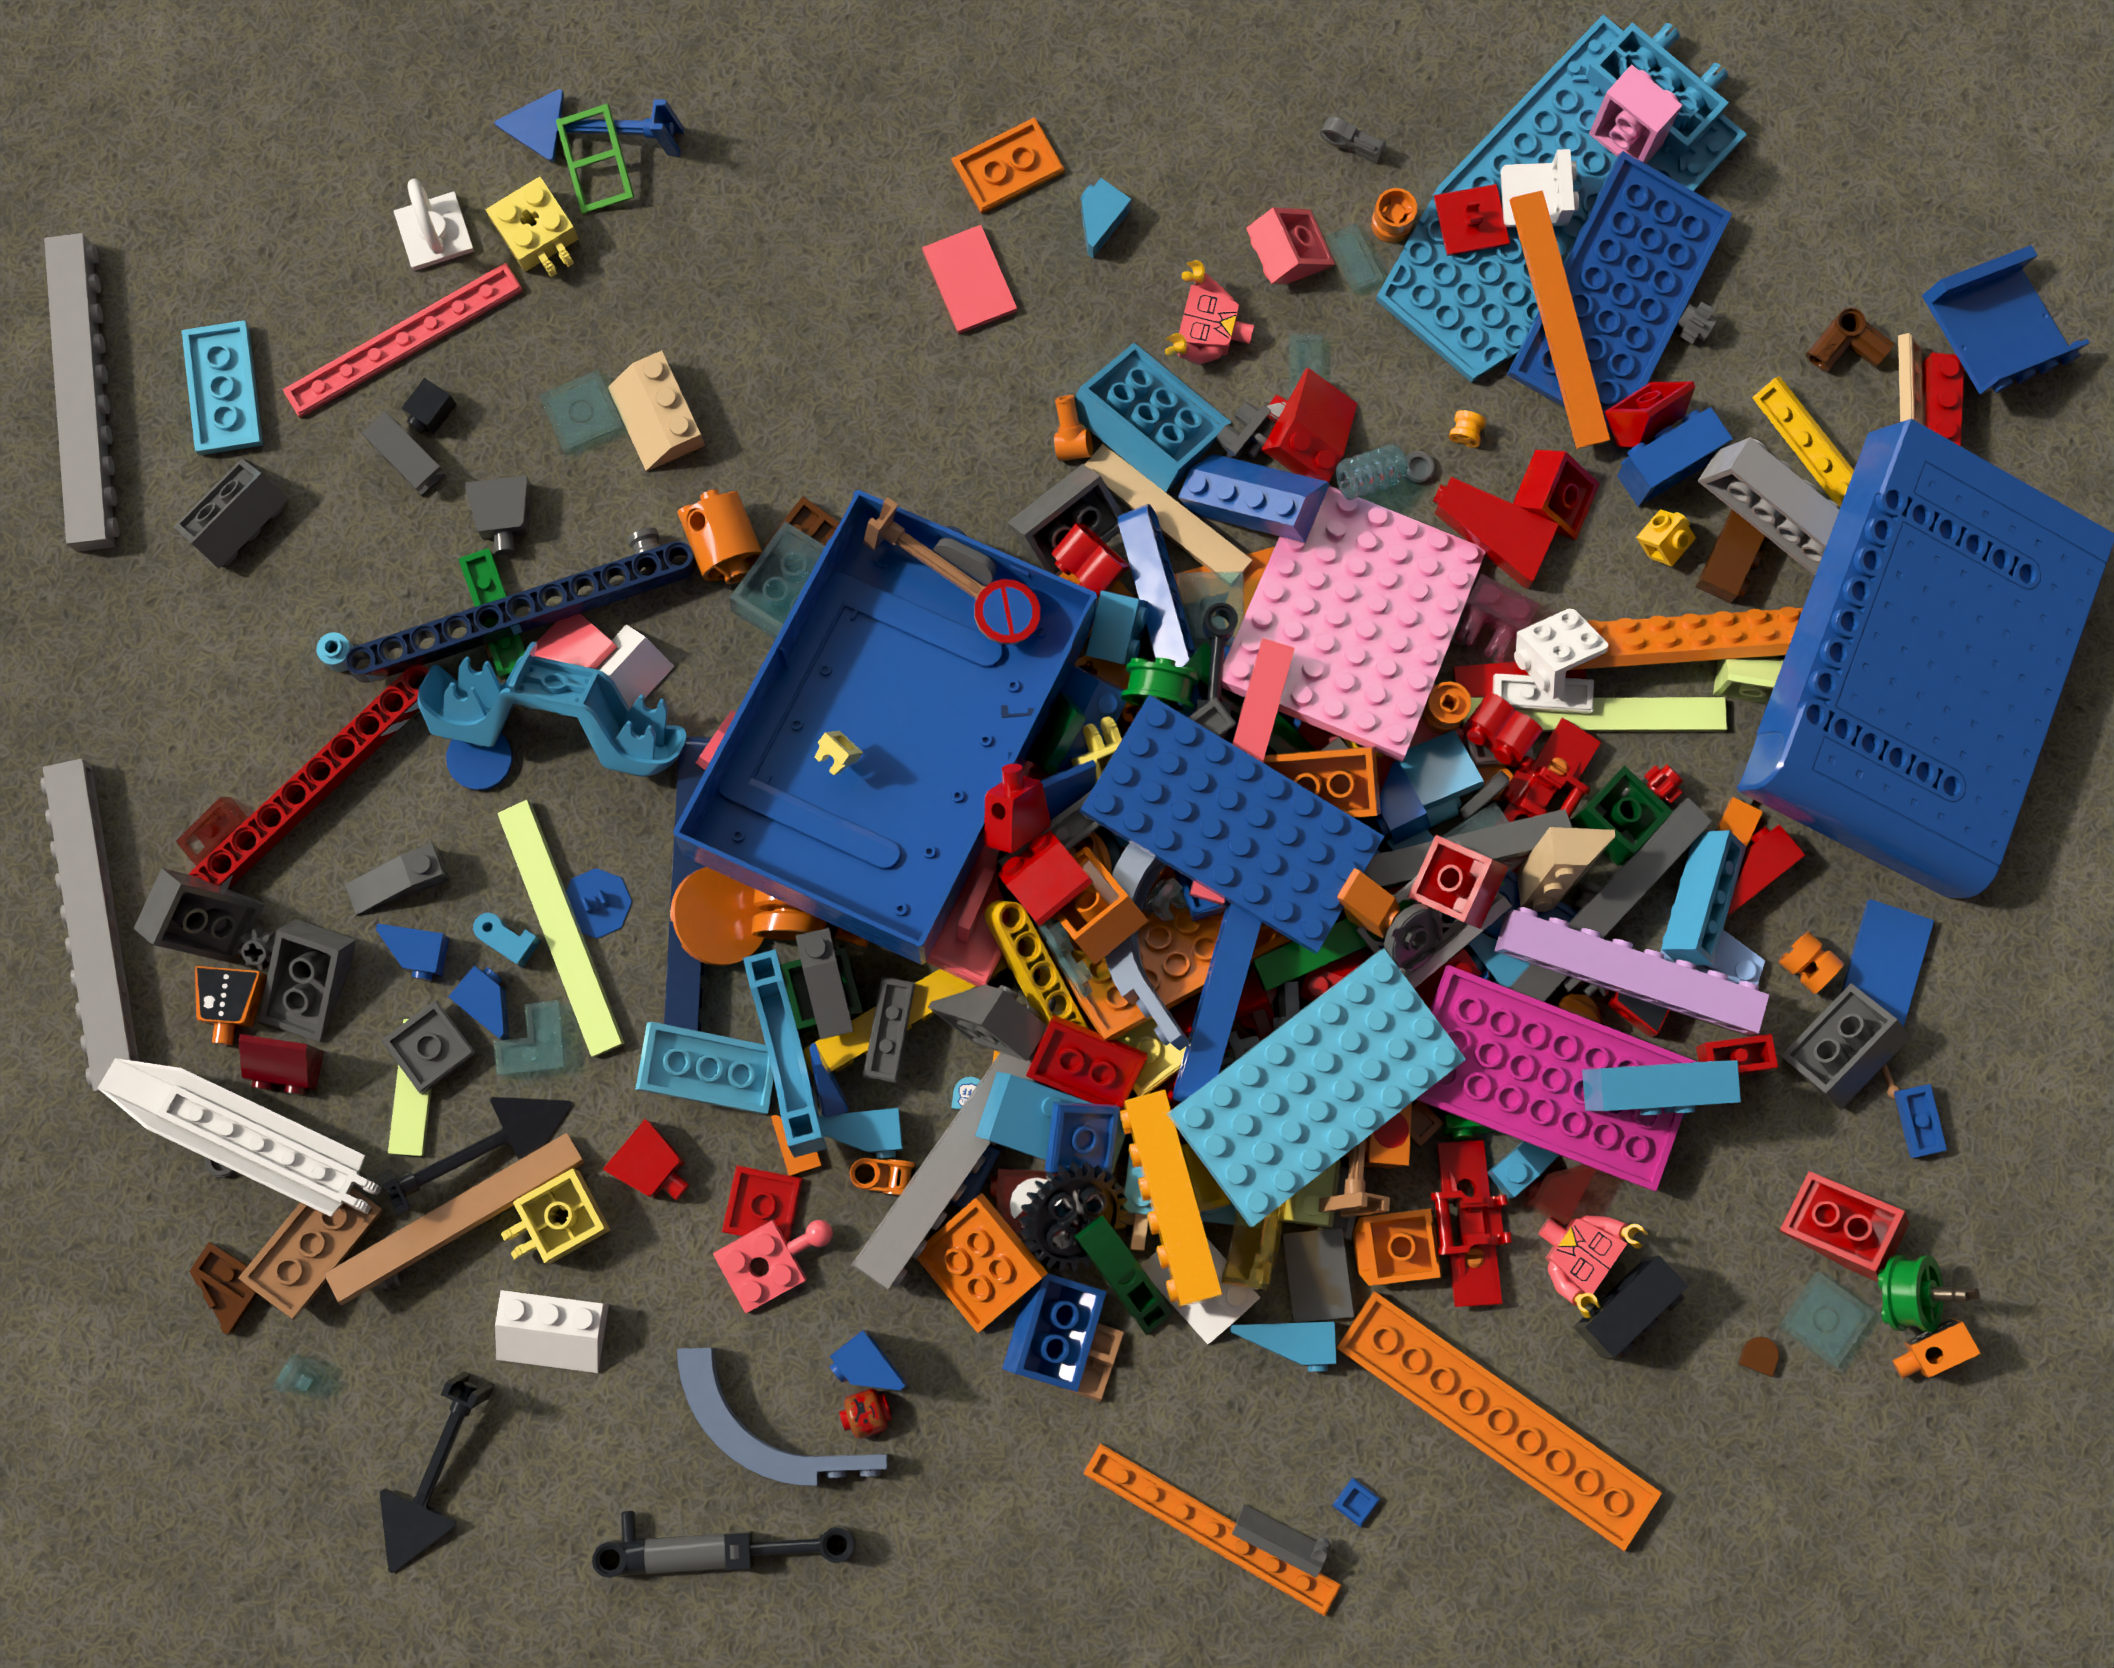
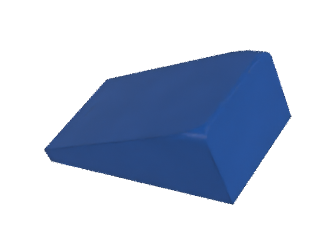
M816 1043L810 1044L811 1047L809 1049L816 1096L822 1116L830 1117L847 1113L848 1106L841 1087Z

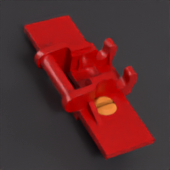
M1562 717L1536 759L1533 760L1531 757L1525 756L1509 784L1500 795V799L1506 805L1494 826L1513 822L1518 815H1525L1530 818L1546 814L1545 807L1556 790L1561 789L1562 786L1568 790L1572 789L1560 810H1566L1570 819L1583 796H1588L1591 791L1588 786L1578 779L1601 742ZM1528 855L1499 861V863L1509 867L1508 869L1516 874Z
M1484 1140L1437 1143L1442 1192L1431 1193V1201H1435L1440 1248H1437V1256L1449 1257L1454 1308L1502 1304L1496 1246L1512 1243L1511 1232H1503L1501 1215L1502 1207L1508 1205L1507 1195L1490 1197ZM1467 1180L1473 1185L1474 1193L1472 1197L1466 1196L1462 1190H1457L1459 1181ZM1452 1201L1457 1205L1461 1246H1453L1449 1202Z

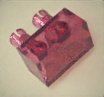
M1481 574L1465 603L1462 612L1466 613L1467 616L1454 638L1461 643L1465 635L1468 634L1464 645L1473 647L1484 624L1495 628L1496 631L1484 650V654L1491 658L1495 649H1497L1498 651L1493 660L1503 662L1513 639L1517 640V632L1529 626L1540 604Z

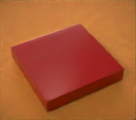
M736 1165L722 1232L744 1236L774 1219L786 1242L789 1243L803 1179Z

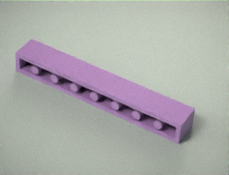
M1518 907L1517 910L1505 913L1494 952L1745 1035L1758 1034L1770 994L1760 992V986L1754 983L1739 981V984L1727 981L1728 975L1721 972L1708 970L1706 974L1695 970L1696 965L1691 962L1676 960V963L1664 960L1665 955L1663 953L1645 949L1643 953L1632 949L1633 944L1620 939H1613L1610 942L1601 939V933L1581 928L1580 932L1568 928L1570 923L1557 918H1549V921L1538 918V913L1528 908Z

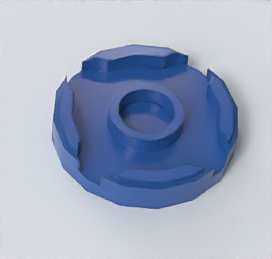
M500 734L495 745L492 747L478 746L473 743L452 739L446 752L447 768L452 778L464 788L475 791L490 790L500 785L509 775L513 763V750L507 738Z

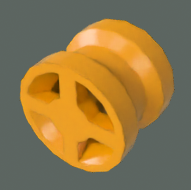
M1457 411L1454 418L1456 425L1455 428L1451 429L1449 439L1455 443L1465 444L1467 447H1479L1481 442L1479 434L1486 426V418L1472 411Z

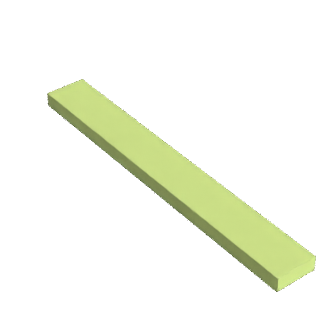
M1725 697L1593 698V712L1591 714L1516 710L1537 722L1542 727V732H1553L1562 717L1585 732H1725L1727 730ZM1471 698L1470 712L1462 721V728L1484 698Z
M525 800L497 813L591 1057H596L624 1045L625 1042L531 801Z

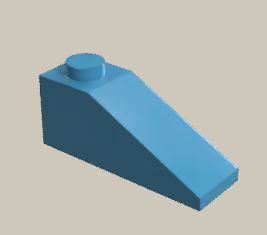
M898 1108L843 1113L830 1117L819 1116L824 1137L868 1154H876V1159L896 1158V1152L903 1151L900 1110Z
M1334 1322L1229 1326L1230 1333L1294 1363L1307 1365L1308 1372L1328 1371V1364H1336Z

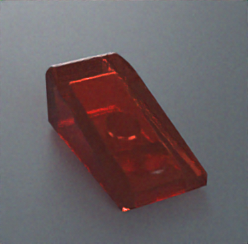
M220 797L176 842L195 866H197L248 817L231 797ZM193 835H196L205 846L197 855L186 842Z

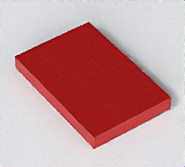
M1052 1015L1026 1071V1077L1093 1104L1116 1105L1120 1107L1121 1111L1124 1108L1125 1100H1128L1147 1061L1148 1053L1117 1040L1105 1041L1097 1032Z

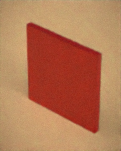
M1497 184L1434 195L1447 256L1510 244L1507 228L1504 224Z

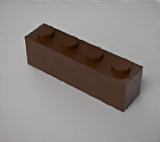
M1731 509L1695 587L1730 604L1737 596L1742 598L1751 581L1746 578L1749 569H1756L1764 553L1759 550L1763 539L1769 541V539Z

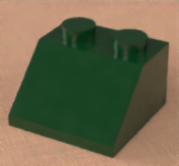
M1624 765L1587 801L1570 821L1577 828L1615 830L1614 839L1603 853L1613 863L1620 866L1641 848L1673 811Z

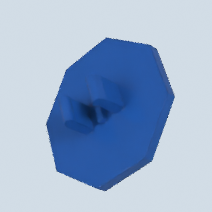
M594 868L572 878L566 890L583 934L597 939L622 928L632 900L621 877Z

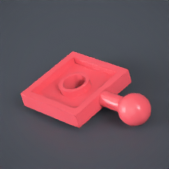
M773 1219L715 1251L713 1255L746 1314L804 1282L807 1278L794 1255L811 1245L815 1247L826 1246L833 1237V1230L828 1222L815 1220L808 1225L806 1234L787 1243ZM756 1257L764 1258L769 1264L768 1273L765 1275L755 1274L751 1269L752 1259Z

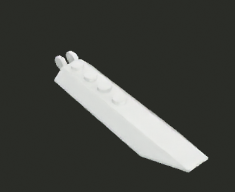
M115 1058L98 1086L101 1092L147 1130L330 1217L337 1212L343 1203L368 1214L371 1206L367 1202L348 1195L354 1184L370 1194L377 1195L381 1190V1187L359 1176L365 1155L182 1068Z

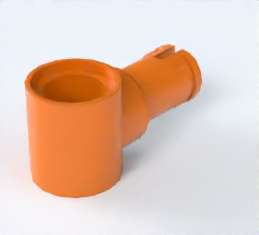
M1074 395L1057 397L1055 403L1060 426L1057 428L1058 433L1054 435V446L1058 460L1066 461L1092 457L1093 443L1088 428L1083 429V424L1078 420Z

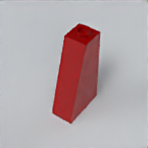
M1451 477L1447 487L1440 484L1433 499V502L1438 504L1434 514L1465 540L1479 546L1486 552L1485 556L1522 587L1529 589L1559 524L1456 478Z

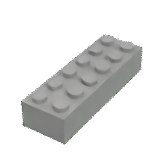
M1749 437L1717 450L1698 482L1815 576L1840 506L1824 498L1816 491V487L1812 483L1797 476L1791 471L1789 464L1775 458L1767 451L1766 446L1758 440Z

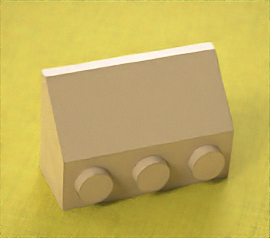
M662 350L632 363L608 386V390L646 472L705 446L701 433Z
M1549 827L1516 872L1520 906L1531 908L1537 912L1553 909L1582 879L1614 839L1615 830Z

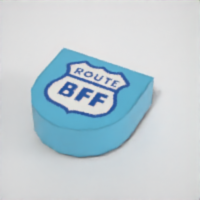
M965 1077L959 1080L953 1091L952 1109H961L980 1082V1079Z

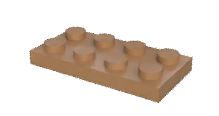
M353 1187L348 1195L367 1202L371 1206L368 1214L343 1203L337 1212L330 1217L300 1202L238 1279L294 1321L327 1281L324 1274L343 1262L382 1214L383 1210Z

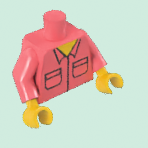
M1201 261L1187 262V265L1192 268L1193 274L1190 271L1182 272V279L1186 282L1195 281V285L1190 287L1179 333L1172 334L1166 338L1174 346L1165 349V354L1170 357L1178 354L1179 357L1201 365L1217 360L1222 355H1228L1231 340L1250 344L1254 325L1236 321L1239 304L1234 302V298L1221 285L1205 273V267Z
M1585 1215L1580 1219H1572L1565 1229L1549 1218L1539 1230L1538 1235L1553 1245L1545 1259L1549 1262L1547 1271L1555 1290L1574 1306H1578L1583 1317L1591 1318L1590 1313L1584 1308L1590 1303L1595 1304L1598 1308L1601 1307L1593 1293L1627 1245L1623 1240L1626 1239L1633 1247L1639 1249L1643 1245L1633 1240V1237L1638 1232L1648 1235L1647 1231L1639 1224L1628 1225L1605 1216Z

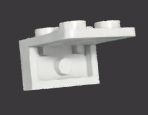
M1570 149L1557 150L1552 163L1512 164L1502 167L1500 174L1503 219L1507 227H1516L1509 200L1515 196L1541 190L1544 192L1552 226L1569 224L1574 211H1578L1579 208L1578 191H1573V181L1576 180L1577 165L1576 161H1571Z
M1566 609L1518 631L1514 658L1518 667L1525 670L1534 679L1537 687L1544 690L1552 699L1564 695L1566 671L1606 653L1608 643L1576 610Z

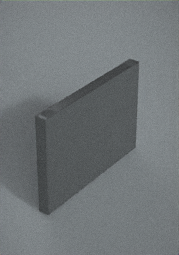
M1343 1227L1282 1234L1294 1323L1354 1317L1355 1308L1353 1307Z

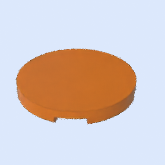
M708 867L701 868L688 875L676 889L670 911L671 921H673L676 934L682 943V948L696 960L714 966L734 964L752 955L764 939L752 935V918L760 912H766L753 904L754 888Z

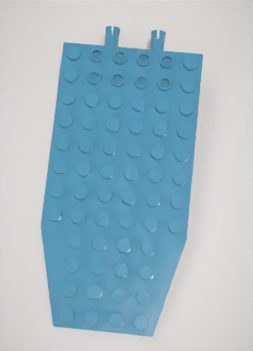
M1603 14L1434 192L1416 228L1380 289L1376 301L1471 383L1518 353L1539 309L1517 227L1506 226L1510 241L1509 245L1447 256L1434 195L1497 184L1503 210L1500 172L1504 165L1552 163L1557 150L1570 149L1571 161H1576L1577 176L1576 180L1573 181V191H1578L1579 208L1578 211H1574L1568 225L1553 226L1562 263H1564L1617 156L1590 136L1589 132L1606 92L1631 65L1638 70L1648 73L1655 84L1663 90L1672 92L1677 97L1678 102L1682 104L1662 147L1647 162V165L1695 192L1744 140L1747 134L1723 114L1729 102L1714 91L1728 78L1726 69L1723 67L1717 74L1716 71L1721 65L1713 63L1705 74L1699 78L1666 51L1680 38V33L1676 27L1669 34L1668 31L1672 28V24L1665 23L1661 30L1651 38L1633 22L1623 31Z

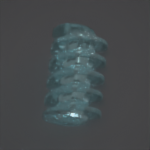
M1388 444L1382 448H1376L1373 451L1355 455L1352 458H1345L1336 467L1337 484L1343 496L1348 500H1354L1358 496L1363 497L1368 493H1375L1379 489L1383 490L1388 486H1395L1399 483L1400 478L1407 473V460L1402 450L1394 444Z

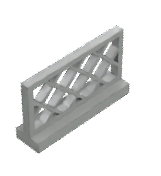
M1416 877L1393 895L1398 903L1402 900L1414 901L1413 905L1420 904V902L1408 897ZM1497 892L1481 929L1458 919H1455L1452 923L1443 922V927L1446 928L1443 930L1441 941L1436 940V944L1433 947L1436 951L1433 957L1415 970L1406 971L1401 968V972L1415 989L1511 908L1512 905L1505 896ZM1436 910V912L1440 914V917H1442V912ZM1359 926L1354 928L1374 954L1381 950L1378 946H1384V941L1373 940L1365 929Z

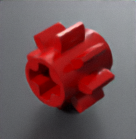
M1668 764L1662 769L1654 765L1644 775L1648 780L1645 785L1662 801L1667 799L1672 804L1683 793L1679 786L1684 780Z

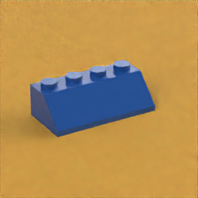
M1212 454L1190 468L1178 497L1193 514L1305 543L1330 484L1327 481Z

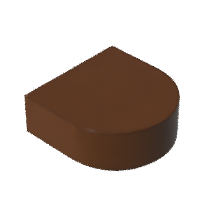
M1751 1338L1745 1343L1738 1364L1773 1377L1779 1358L1778 1348L1768 1338Z

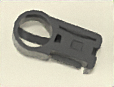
M1328 117L1320 131L1322 139L1330 145L1340 147L1375 164L1378 163L1386 145L1384 139L1381 141L1358 130L1357 126L1339 117Z

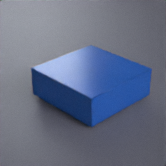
M1351 1478L1332 1506L1361 1527L1380 1501V1498L1357 1480Z

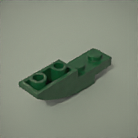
M1103 1215L1075 1236L1100 1274L1112 1287L1145 1335H1148L1173 1315L1156 1286Z

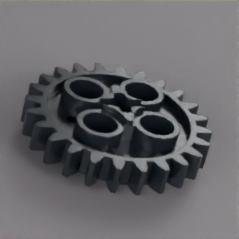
M1073 1161L1069 1171L1062 1165H1058V1175L1056 1176L1047 1171V1182L1045 1184L1037 1180L1035 1181V1185L1039 1190L1037 1193L1027 1192L1026 1195L1032 1202L1031 1204L1021 1205V1209L1027 1216L1019 1218V1222L1024 1227L1020 1234L1026 1240L1025 1246L1039 1262L1043 1261L1049 1268L1055 1264L1060 1271H1063L1067 1264L1073 1271H1076L1079 1261L1086 1267L1090 1266L1089 1256L1075 1238L1078 1233L1101 1215L1116 1232L1117 1228L1126 1227V1224L1120 1217L1129 1213L1123 1206L1128 1201L1121 1193L1123 1187L1110 1172H1106L1099 1165L1093 1168L1086 1161L1080 1168ZM1062 1199V1201L1057 1206H1055L1056 1203Z

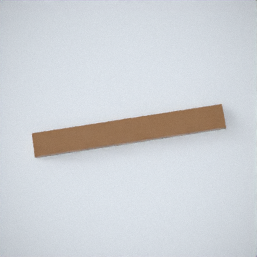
M565 1133L331 1269L324 1276L338 1303L342 1306L510 1208L518 1198L572 1168L576 1169L585 1163L569 1135Z

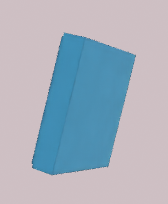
M1455 730L1409 748L1403 761H1399L1425 810L1484 787V780Z

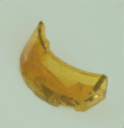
M1286 1201L1253 1227L1247 1224L1236 1209L1231 1245L1221 1283L1268 1292L1272 1268L1276 1266L1280 1247Z

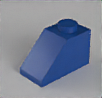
M1400 762L1392 763L1379 795L1381 814L1375 818V821L1382 835L1389 834L1395 845L1431 828L1427 812Z
M377 924L376 931L401 967L412 972L411 978L432 981V976L442 977L449 944L448 936L438 932Z
M473 966L448 997L496 1037L505 1042L509 1038L506 990L499 985L502 978L488 967L482 971Z

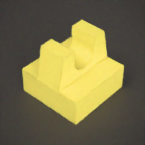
M839 730L824 733L818 741L820 747L814 758L821 762L831 755L834 759V764L829 771L833 775H838L849 765L856 763L864 752Z

